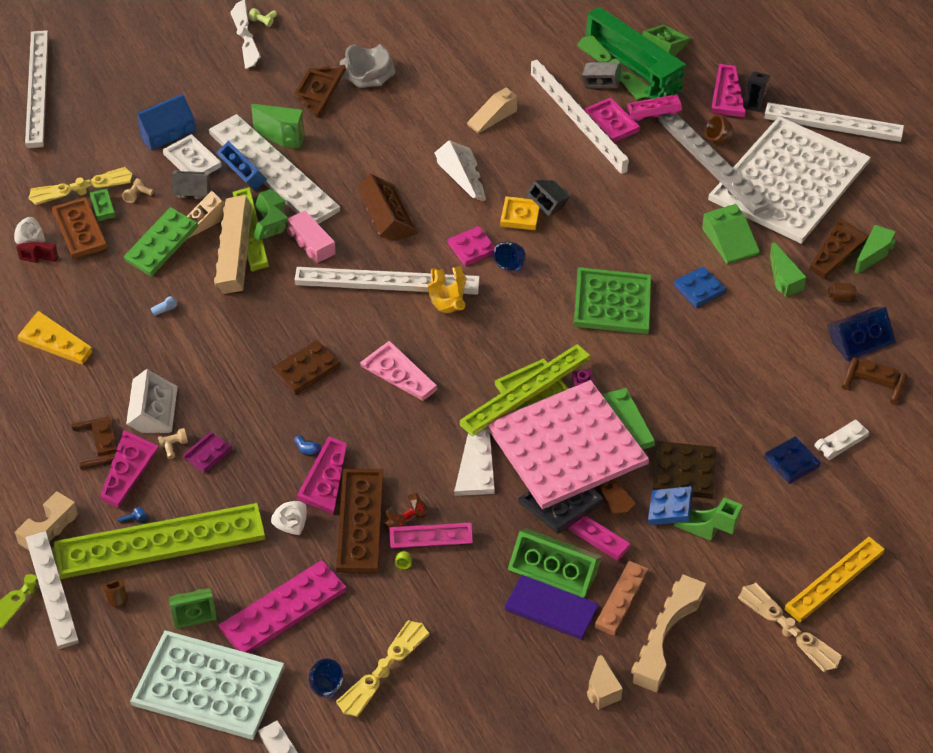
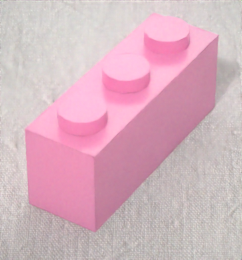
M306 211L287 219V233L297 241L299 247L305 249L310 258L319 263L336 254L335 241Z

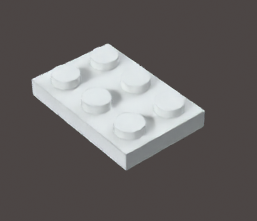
M192 134L163 149V154L180 171L211 173L222 167L221 161Z

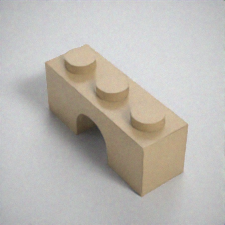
M56 491L43 504L46 517H48L46 521L34 522L28 518L15 531L18 544L29 550L26 541L27 536L46 531L49 542L55 536H58L78 515L74 501Z

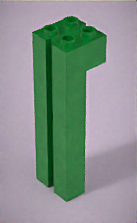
M601 7L588 13L585 37L594 36L613 59H618L623 66L650 83L651 85H649L648 90L644 92L650 99L671 96L682 91V78L685 75L686 66L684 62Z

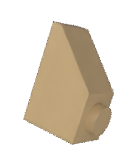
M602 655L597 658L587 691L590 702L595 703L599 710L620 701L623 690Z

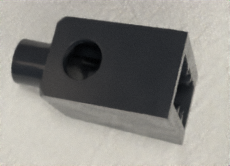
M753 72L748 80L744 102L745 109L761 111L767 95L770 75ZM754 95H758L757 100L753 98Z
M535 180L527 192V195L548 216L562 210L570 198L567 189L562 188L554 180Z

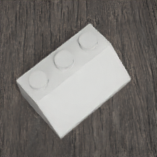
M148 369L143 371L132 382L126 425L141 433L172 432L178 386Z

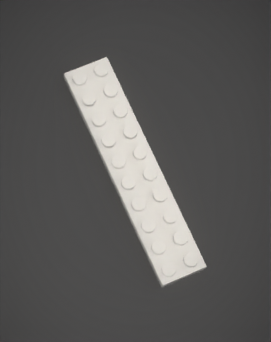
M237 114L209 129V134L222 146L229 140L267 178L264 184L286 200V204L295 213L299 214L306 211L319 224L340 212V206Z

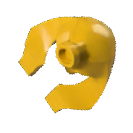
M461 266L452 268L455 281L449 286L444 285L446 282L444 269L437 270L434 267L431 269L432 283L428 284L429 297L435 308L442 313H453L465 308V302L462 299L467 278Z

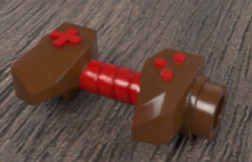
M417 493L408 495L411 509L400 515L391 507L386 510L388 520L384 523V526L389 533L390 527L406 526L405 521L413 516L423 518L428 511L427 506Z

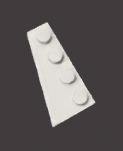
M485 428L473 437L468 433L454 496L494 494L491 443L488 428Z

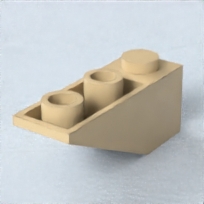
M213 191L187 216L197 222L199 226L187 239L216 225L223 219L225 202Z

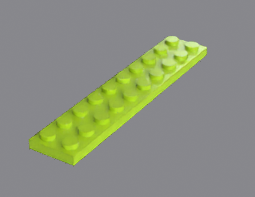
M254 503L54 541L59 577L64 579L265 540V533L258 504Z

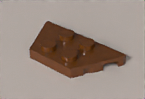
M340 65V68L330 69V66L309 68L294 93L295 98L316 118H319L344 75L346 66Z

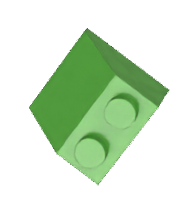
M210 588L198 589L184 594L179 593L169 597L175 629L217 620Z

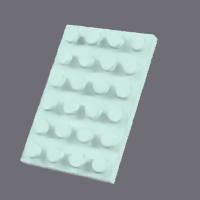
M165 630L130 702L135 707L253 740L285 666L282 662Z

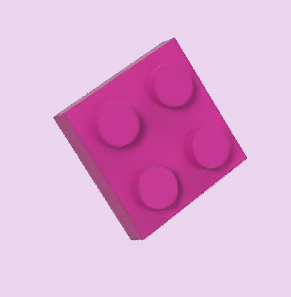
M479 226L448 239V245L465 267L497 254V248Z

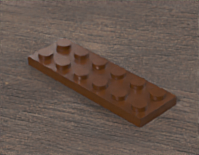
M343 469L336 563L337 573H378L383 469Z

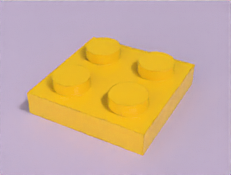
M505 196L500 226L536 230L540 207L532 199Z

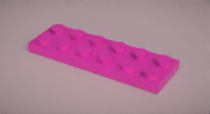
M321 560L219 624V630L236 650L250 654L347 591L346 586Z

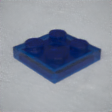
M796 436L764 454V459L788 484L819 468L821 463Z

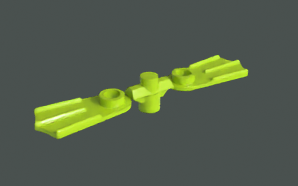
M54 545V547H53L51 550H52V554H53V557H54V560H55V564H56V567H57V570H58L57 559H56V552H55V545ZM26 575L24 577V585L20 590L11 591L0 599L1 629L4 628L26 600L25 595L35 593L36 585L39 583L36 575Z

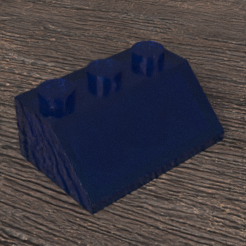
M873 307L827 324L832 343L846 361L896 343L886 307Z

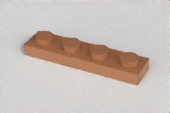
M631 561L628 562L595 623L596 629L613 636L616 634L648 573V568Z

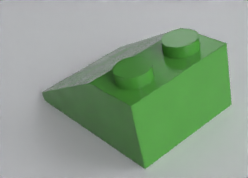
M664 24L644 30L642 33L644 37L673 56H676L691 40V37Z
M259 104L251 105L253 126L258 134L282 147L301 148L305 136L303 111L301 109Z
M737 204L704 213L702 229L727 264L760 253L745 215Z

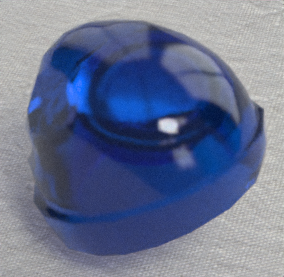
M503 241L496 245L493 257L498 267L503 270L514 271L520 269L525 263L526 252L522 246L515 242Z
M329 658L321 659L310 669L309 686L317 696L331 697L340 690L344 674L340 664L335 660Z

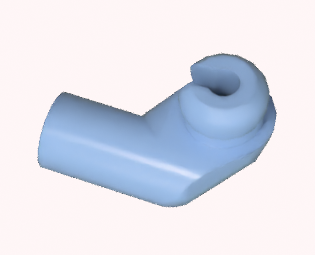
M167 297L164 302L152 307L151 311L154 316H157L163 312L173 310L177 306V301L174 297Z

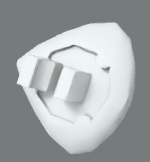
M27 217L17 225L14 234L17 245L30 242H45L43 230L34 217Z
M291 501L282 504L272 515L271 523L284 532L300 535L306 521V504L301 501Z

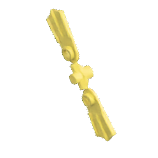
M122 167L102 175H96L91 179V182L90 180L84 181L83 178H77L76 183H72L69 186L59 184L32 188L28 198L35 205L67 196L71 190L77 191L79 195H84L87 193L86 189L89 186L103 188L131 183L132 172L128 171L126 167Z
M408 620L388 648V656L385 659L379 660L378 667L372 673L373 675L362 677L336 701L343 714L356 717L360 715L379 688V679L389 676V667L395 661L403 660L429 636V632L425 629L423 623ZM399 649L401 652L395 653L394 650ZM369 680L373 681V683L370 685L366 684V682Z

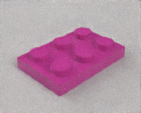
M677 94L627 103L630 118L636 121L643 120L644 117L648 116L659 117L664 113L676 114L682 110Z
M611 97L583 109L599 125L600 129L609 136L613 143L640 131V126L633 119L631 120L630 116Z

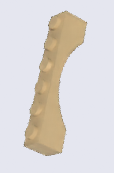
M682 575L680 581H675L672 588L673 595L672 597H667L664 604L665 611L664 613H659L656 620L657 627L656 629H651L648 636L649 643L647 646L643 645L639 655L641 659L633 665L631 674H634V684L657 693L665 677L667 665L662 648L665 636L677 621L697 611L705 594L706 583L686 575Z

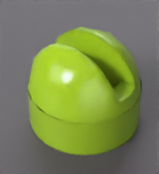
M406 551L398 553L395 559L396 567L399 569L410 568L412 563L411 554Z

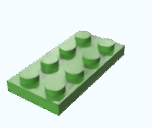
M170 207L123 258L129 264L152 277L199 226L194 220Z

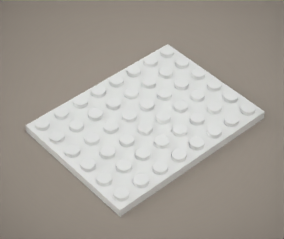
M779 116L733 167L769 203V209L753 215L721 182L709 194L708 200L722 207L737 204L746 218L802 244L870 162V157Z

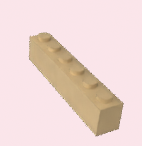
M246 195L227 198L223 207L224 217L221 221L222 233L220 234V248L218 249L219 258L216 263L217 274L214 278L215 286L219 288L222 294L243 291L253 207Z

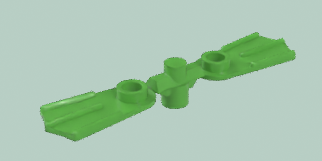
M594 36L582 37L577 44L580 49L598 62H619L620 66L618 59L610 60V54ZM621 70L620 82L635 99L648 98L644 92L648 90L649 86L630 72H623Z

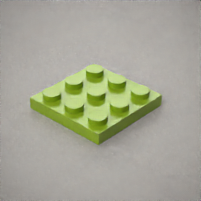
M541 359L495 380L496 388L500 393L504 392L547 364V361ZM560 379L514 409V411L566 391L568 387Z

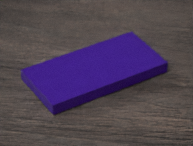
M521 575L505 605V610L582 640L598 610L599 604Z

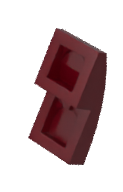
M30 242L16 246L20 260L36 263L40 258L56 262L59 257L56 244Z

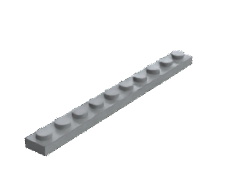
M664 113L658 117V121L753 215L769 209V203L677 113Z

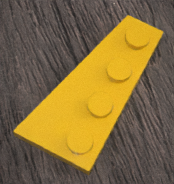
M39 311L18 335L20 342L81 365L85 363L93 352L91 346Z

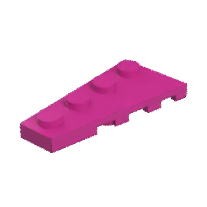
M719 64L711 113L745 117V108L743 107V98H741L736 66Z
M123 430L115 458L112 461L110 472L107 475L100 495V500L119 508L157 453L158 445Z
M328 436L297 494L296 500L332 515L334 514L347 443Z

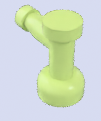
M252 8L248 19L253 22L261 21L270 27L273 24V18L277 16V12L273 10L266 16H263L258 9Z

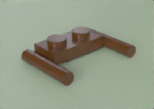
M852 358L841 387L844 390H848L853 377L856 376L895 388L890 403L897 405L908 375L904 372L898 373L899 369L866 359L859 361L857 358Z
M110 415L71 423L72 430L92 426L98 454L96 458L78 461L80 469L113 461L117 452V446Z

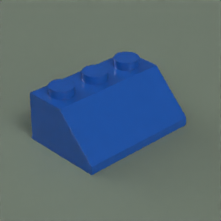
M183 94L137 113L141 139L150 150H154L196 131L194 116Z

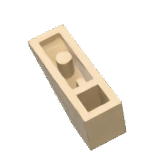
M508 88L495 93L467 122V125L479 134L517 112V95Z

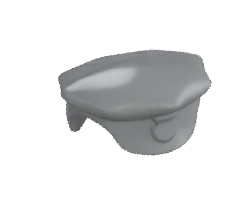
M357 44L350 45L346 49V57L340 61V65L346 66L343 78L358 88L381 86L395 74L391 55L381 44L371 49L360 48Z

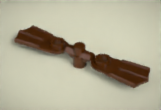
M615 480L600 484V490L614 515L628 514L636 506L634 500Z

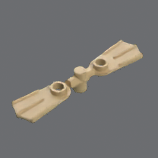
M757 583L743 586L738 596L740 601L767 620L779 622L783 627L782 633L784 636H797L796 643L798 647L823 672L837 669L842 658L841 654L807 632L801 633L802 631L795 626V620L782 616V609ZM770 610H775L777 613H771ZM803 638H807V639H809L810 641H809V642H805V641L803 640Z

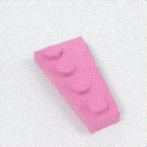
M390 341L360 362L362 368L422 401L438 390L437 385Z

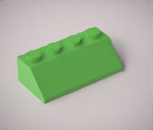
M526 528L519 532L508 570L585 598L596 577L602 556Z

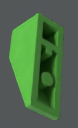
M874 225L857 260L855 273L859 274L886 257L890 249H894L897 241L894 239L895 231Z
M775 242L772 243L770 259L777 290L785 297L804 290L806 276Z

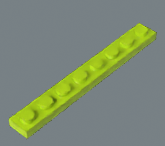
M576 344L462 418L460 426L472 437L496 419L507 415L589 361L590 354Z

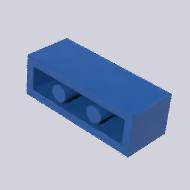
M229 140L216 152L254 191L267 180Z

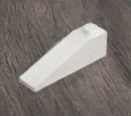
M449 140L435 152L437 163L474 199L485 201L483 185L478 181L480 173L475 169L477 161L471 149Z

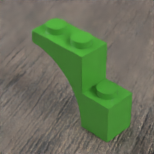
M273 189L259 193L255 208L263 217V220L257 223L253 236L258 241L282 233L286 228L288 217L283 214L286 200Z
M724 497L720 505L712 510L699 511L691 509L690 521L674 523V526L711 541L717 529L730 534L734 533L741 519L743 505Z

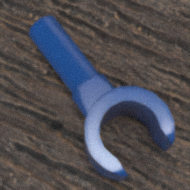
M137 507L132 514L118 518V522L136 518L138 523H143L147 521L148 517L143 508Z

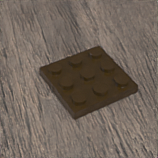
M657 441L652 490L691 486L693 497L712 499L716 447Z

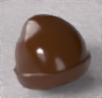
M718 114L710 118L705 129L706 138L714 144L727 143L734 133L732 124L724 116Z

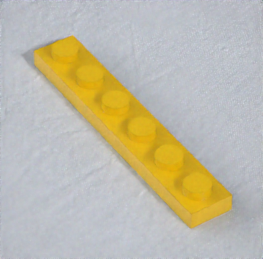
M866 538L787 603L784 610L801 623L878 559L885 549L872 538Z

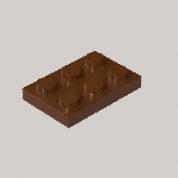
M316 340L273 366L272 373L295 395L341 366L340 361Z

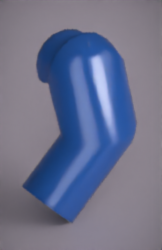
M298 435L294 439L300 452L304 455L319 454L321 451L320 444L306 442L302 435Z

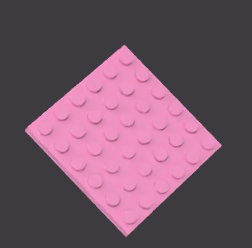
M591 380L498 418L487 427L541 509H545L649 464V458Z

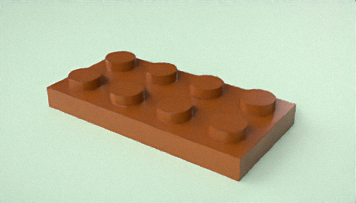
M86 197L52 207L53 214L72 259L107 249V244Z

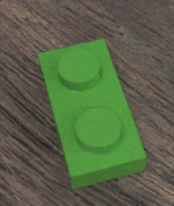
M103 189L90 192L97 221L115 218L108 190Z

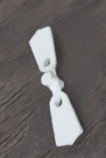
M242 0L236 3L231 11V15L238 29L237 34L244 38L245 41L242 49L245 69L248 70V68L255 66L261 55L252 39L253 34L248 31L246 0Z

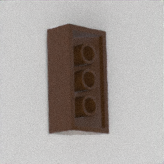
M370 173L357 189L360 193V198L366 205V210L372 217V222L378 229L377 233L382 238H388L392 241L417 234L419 231L396 186Z

